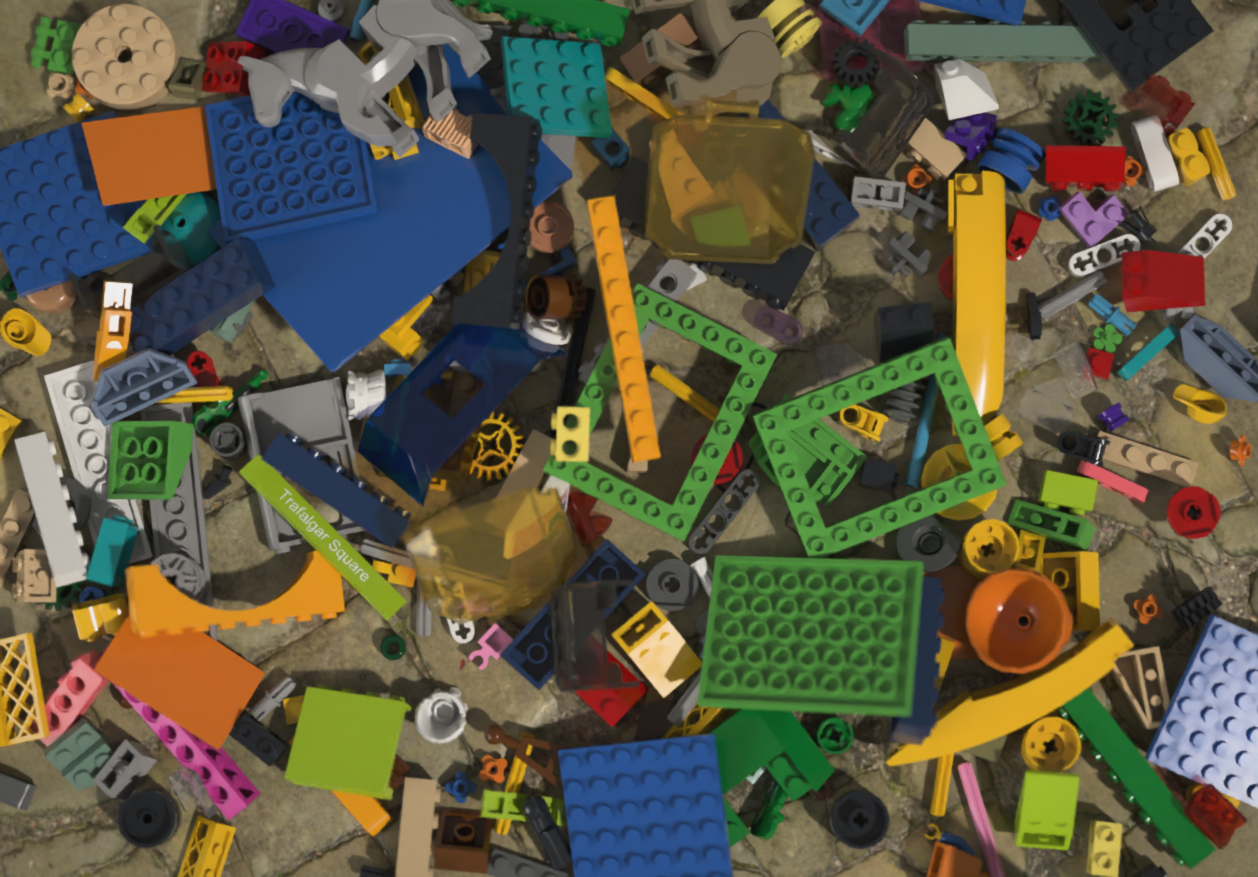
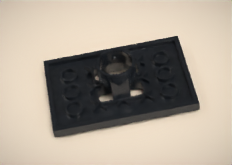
M1059 0L1130 93L1214 31L1191 0H1153L1156 8L1149 13L1142 11V3L1145 0H1133L1134 4L1126 9L1131 16L1127 22H1117L1107 15L1105 11L1106 0H1101L1100 4L1096 0Z

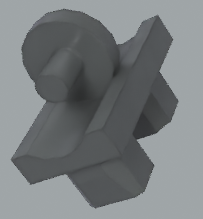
M933 186L930 192L920 188L917 195L926 200L907 191L904 196L903 209L899 215L912 221L918 210L926 214L921 227L933 232L940 222L943 223L948 213L930 204L932 202L940 206L943 199L934 195L938 188Z
M907 231L896 239L893 237L886 247L896 256L892 255L887 260L894 266L890 273L895 276L900 271L907 277L911 273L906 267L908 266L921 278L927 271V266L932 260L933 254L923 247L914 256L908 249L916 240Z

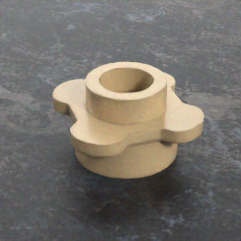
M51 73L49 75L47 94L50 97L63 96L65 99L72 96L71 84L74 82V77L71 74ZM60 83L63 84L61 88L58 87Z

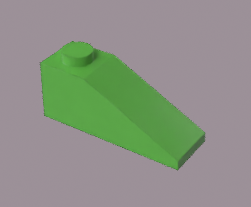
M1018 499L1014 503L1007 522L1009 525L1084 552L1088 551L1096 529L1087 519Z

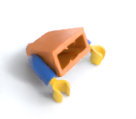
M928 824L929 827L935 828L937 833L933 837L924 834V836L928 840L940 839V842L935 841L927 877H989V873L980 871L982 861L975 857L974 849L963 837L948 831L941 832L937 825Z

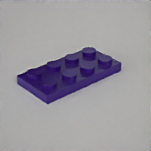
M251 0L235 34L237 37L273 53L298 48H324L337 40L345 44L350 30L284 0Z

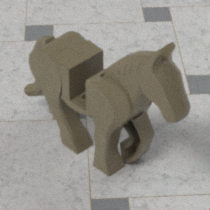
M632 0L636 15L646 11L678 8L690 5L692 9L695 27L704 51L686 48L675 42L668 35L655 29H651L642 37L648 64L664 66L674 71V73L665 78L672 106H694L693 126L696 130H705L711 118L719 113L754 109L770 98L773 80L778 76L781 68V55L776 44L773 42L775 37L768 18L762 17L733 22L730 20V10L740 8L749 0Z

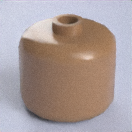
M73 279L25 297L32 306L43 313L61 314L69 310L77 300V281Z

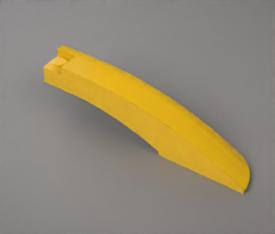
M982 171L981 174H955L953 179L954 229L951 342L984 425L994 417L1001 404L1004 392L1005 177L1000 173L992 171ZM952 419V437L958 435L954 431L956 427Z
M1111 617L1044 668L1030 671L1009 681L974 692H970L968 689L964 690L936 712L935 728H931L930 737H926L921 746L900 743L898 746L899 750L897 748L893 749L887 757L886 763L888 766H894L948 755L991 741L1021 728L1058 708L1113 669L1116 666L1113 661L1132 648L1134 644Z

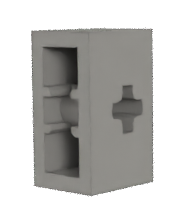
M125 739L93 781L109 797L125 800L158 759L141 743Z

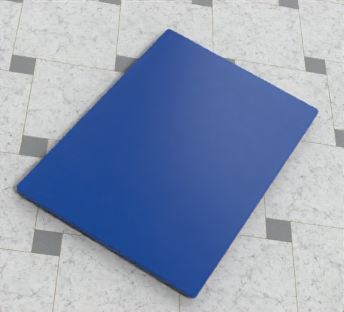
M443 44L450 69L452 94L458 104L456 109L460 114L466 117L469 115L473 116V113L509 115L508 105L477 73L469 78L463 68L460 55L450 45ZM415 64L408 73L426 122L430 116L427 102V81L423 70ZM389 92L386 93L384 99L387 105L390 97ZM421 127L418 129L412 128L419 137V141L416 143L419 153L398 160H394L392 154L375 160L370 143L367 142L379 213L252 240L256 243L275 285L274 288L263 294V296L330 371L338 370L509 230L511 205L507 184L496 161L480 143L470 158L467 159L425 138ZM541 139L538 143L540 161L538 166H536L535 172L537 188L533 193L532 201L534 209L572 178V171ZM220 219L208 229V233L222 249L226 244Z

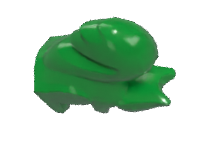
M847 82L845 86L843 85V89L837 84L832 83L827 89L826 98L823 100V107L840 103L843 110L835 116L833 125L840 135L851 137L861 130L863 125L861 118L869 112L875 99L865 82L863 83V88H858V84L854 88H849Z

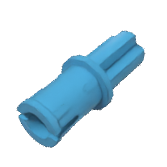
M1095 294L1090 299L1089 307L1106 319L1105 323H1111L1126 337L1132 331L1125 327L1124 323L1133 330L1136 327L1137 323L1119 311V306L1114 307L1101 295Z

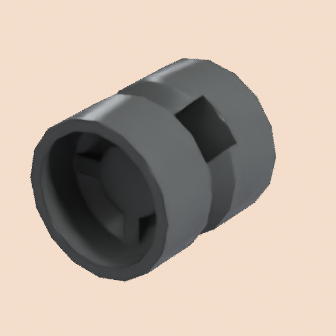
M221 423L211 432L210 445L218 455L232 460L238 459L246 453L248 446L245 432L236 425Z

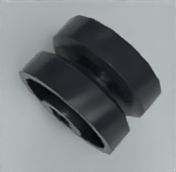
M145 789L132 793L123 801L118 811V826L122 836L129 843L139 848H152L167 843L177 834L181 826L182 812L178 801L172 794L162 789ZM147 813L151 814L153 817L151 823L147 822V820L149 819V817L146 816Z
M855 789L845 792L835 800L830 808L829 822L831 830L839 841L850 848L863 850L874 847L883 840L888 831L890 818L887 807L879 797L868 791ZM857 814L863 816V821L860 824L853 820L854 817H857Z

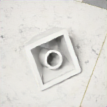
M961 59L934 64L936 89L948 120L999 109L998 102L985 72Z

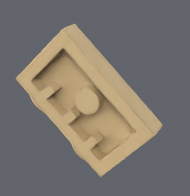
M24 549L17 552V557H13L12 561L13 573H17V582L12 585L13 599H17V604L56 602V585L45 549Z

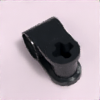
M1066 431L1059 435L1057 447L1060 452L1099 466L1104 465L1102 459L1106 445L1110 444V440L1076 431ZM1070 435L1076 439V446L1073 450H1069L1065 445V440Z

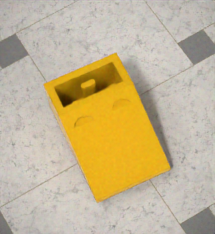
M652 601L611 634L663 698L702 667L701 660Z

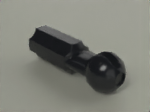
M537 794L527 796L522 802V813L528 818L552 868L559 870L567 867L573 861L572 852L558 825L555 824L550 815L546 801Z

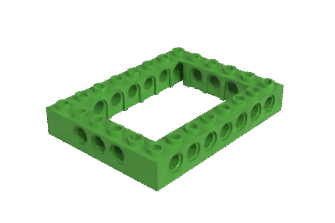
M637 283L632 292V299L639 337L648 319H651L655 326L659 328L664 327L680 335V339L684 340L686 338L702 346V350L706 352L710 350L726 358V362L742 366L738 375L733 380V385L727 397L721 404L722 407L715 421L710 426V431L703 445L698 450L699 453L692 467L686 474L687 477L680 491L675 496L676 499L671 506L586 462H556V456L550 455L542 472L568 482L570 486L683 542L777 354ZM610 338L575 405V408H590L589 436L618 381ZM570 415L565 427L573 429L578 425V420L574 415ZM566 441L562 444V450L566 455H574L577 452V445L573 441Z
M948 337L752 414L808 558L826 557L1007 485L951 339ZM935 373V382L944 395L946 410L952 416L956 427L954 431L963 444L965 450L963 454L972 469L963 473L958 471L954 473L955 476L940 482H930V486L915 492L907 491V495L889 502L887 500L882 501V505L866 511L859 510L857 511L858 514L841 521L838 519L834 520V524L825 527L787 431Z

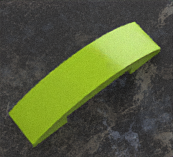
M187 194L148 199L123 228L145 244Z
M484 790L480 816L529 822L528 818L523 815L521 806L523 800L530 794ZM541 796L546 801L547 809L555 824L568 827L565 799Z

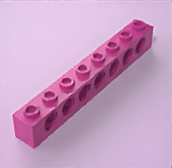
M108 646L102 652L99 653L101 657L108 648ZM115 685L228 820L237 815L261 794L222 747H220L219 751Z

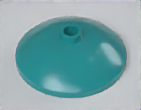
M203 192L188 193L161 225L169 246L159 249V253L166 260L179 266L198 265L216 253L220 246L209 235L208 229L221 219L219 203ZM185 220V225L180 227V223Z

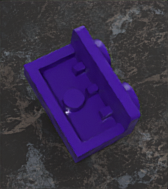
M984 112L958 118L945 131V140L966 146L967 159L972 161L979 153L981 154L991 141L996 139L999 130L996 126L997 115Z

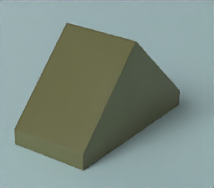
M181 59L169 83V89L175 97L201 100L206 62Z
M1007 734L961 751L998 763Z

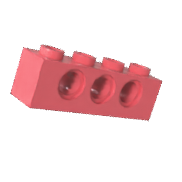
M94 650L86 655L79 654L70 664L73 667L70 672L67 671L58 680L57 683L60 685L58 689L51 691L45 698L47 702L45 711L50 737L41 738L40 740L46 746H49L82 718L108 683V679L93 670L101 658ZM34 719L30 728L38 734V722Z

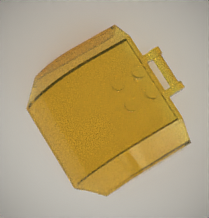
M710 97L705 98L704 115L677 114L653 126L646 189L645 236L651 242L654 241L662 249V253L671 260L773 264L780 259L779 255L790 247L794 249L802 241L815 157L811 134L782 119L758 118L759 100H750L749 102L716 101ZM714 111L749 113L748 118L713 116Z
M528 487L427 522L421 527L423 533L416 539L415 536H410L405 540L428 609L459 624H465L486 616L489 625L497 623L496 620L529 608L531 610L539 608L536 598L559 591L577 559L571 529L557 488H549L547 493H539L537 487Z

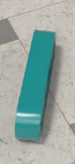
M1170 323L1118 370V375L1125 382L1129 380L1180 333L1178 328L1173 323Z

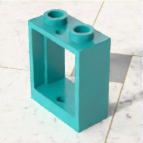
M112 515V519L103 518L86 579L122 588L126 569H128L139 527L132 525L133 520L117 515Z

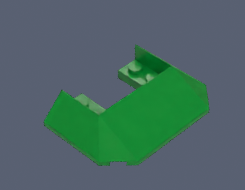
M740 709L709 732L715 733L723 795L765 765L788 797L794 802L812 788L816 792L835 770L791 711ZM723 796L729 845L732 847L750 834V830Z

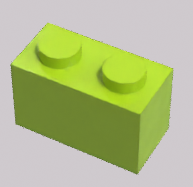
M1046 470L1042 475L1037 503L1044 504L1043 507L1059 511V507L1069 509V514L1084 516L1085 512L1093 511L1098 480Z

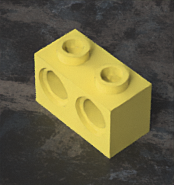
M558 407L557 413H552L551 429H556V440H551V455L556 456V462H588L590 408ZM571 414L577 418L578 425L575 428L568 429L564 426L563 418L566 415ZM573 441L577 445V452L574 455H566L562 450L564 442Z
M1098 820L1090 821L1086 873L1118 877L1123 824Z

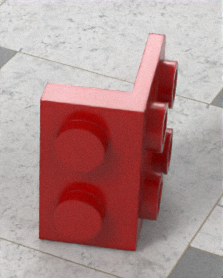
M247 41L211 42L207 49L202 91L206 93H237L244 97L251 95L248 85L249 72L243 70V65L238 63L239 57L245 56L260 60L266 57L267 50Z

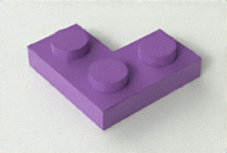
M1075 192L1058 207L1065 219L1089 248L1097 244L1130 215L1115 195H1109L1093 209L1081 192Z

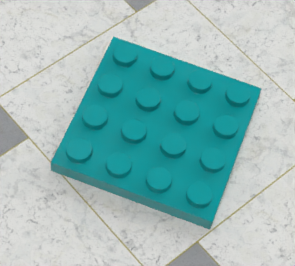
M502 37L500 44L509 115L528 116L541 120L542 134L609 138L611 136L612 128L600 44Z

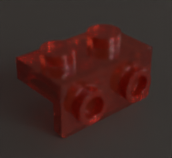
M1208 784L1194 792L1183 811L1184 815L1219 850L1225 848L1235 830L1247 822V818L1213 784Z

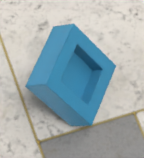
M405 359L390 360V364H384V374L387 378L399 375L413 377L412 365L406 363Z

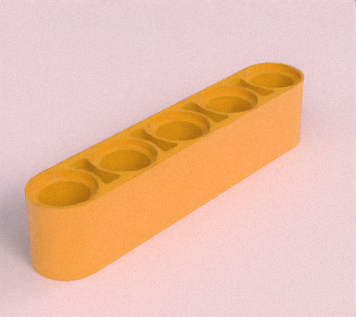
M295 735L288 741L291 747L293 745ZM332 791L373 837L393 820L392 815L377 798Z

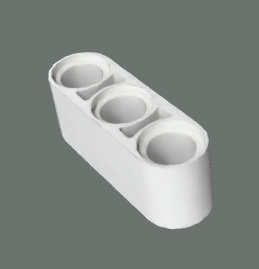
M1153 115L1131 122V133L1141 163L1145 167V176L1151 191L1156 192L1179 185L1177 169L1159 117Z

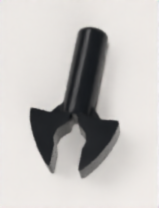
M1029 292L1026 294L1029 318L1027 329L1030 340L1041 339L1040 335H1042L1041 315L1038 314L1036 294Z

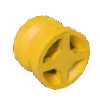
M78 93L73 96L71 103H66L63 106L78 123L85 120L87 115H92L95 112Z

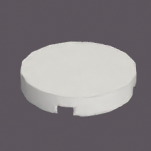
M528 311L522 321L523 328L528 334L540 341L554 345L568 343L574 332L570 323L568 325L564 323L565 319L537 320Z

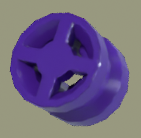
M1119 402L1097 415L1099 420L1104 421L1108 433L1130 420L1129 416L1122 412V406Z

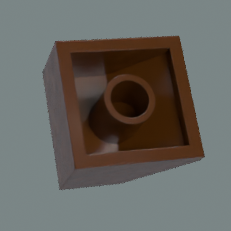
M441 808L435 843L434 869L487 874L493 818L481 817V812Z

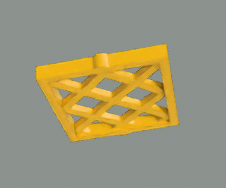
M948 180V234H953L954 180Z

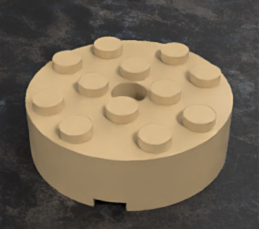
M132 4L108 6L91 15L78 30L72 48L73 67L83 87L96 101L118 111H138L159 102L170 91L169 83L180 63L176 41L165 23L150 10ZM124 54L132 55L128 62L121 63L122 58L125 56Z

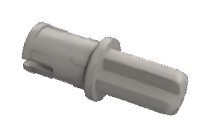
M285 676L270 691L266 690V695L249 709L252 715L259 721H262L276 706H281V701L297 687L296 682L290 676Z

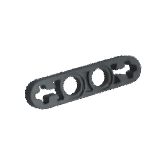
M748 469L742 471L691 535L689 546L694 553L699 555L706 554L755 493L760 484L759 475L755 471ZM752 475L754 477L752 482L755 486H748L743 493L748 494L746 498L740 492L732 489L735 485L740 489L744 483L741 478ZM728 495H736L739 498L740 505L736 509H729L725 505V499ZM719 515L723 518L724 525L721 529L714 530L710 527L709 519L712 516ZM705 526L716 537L712 539L709 535L705 541L706 545H708L707 548L701 547L698 550L695 548L696 542L694 538H702L705 531H702L701 528Z

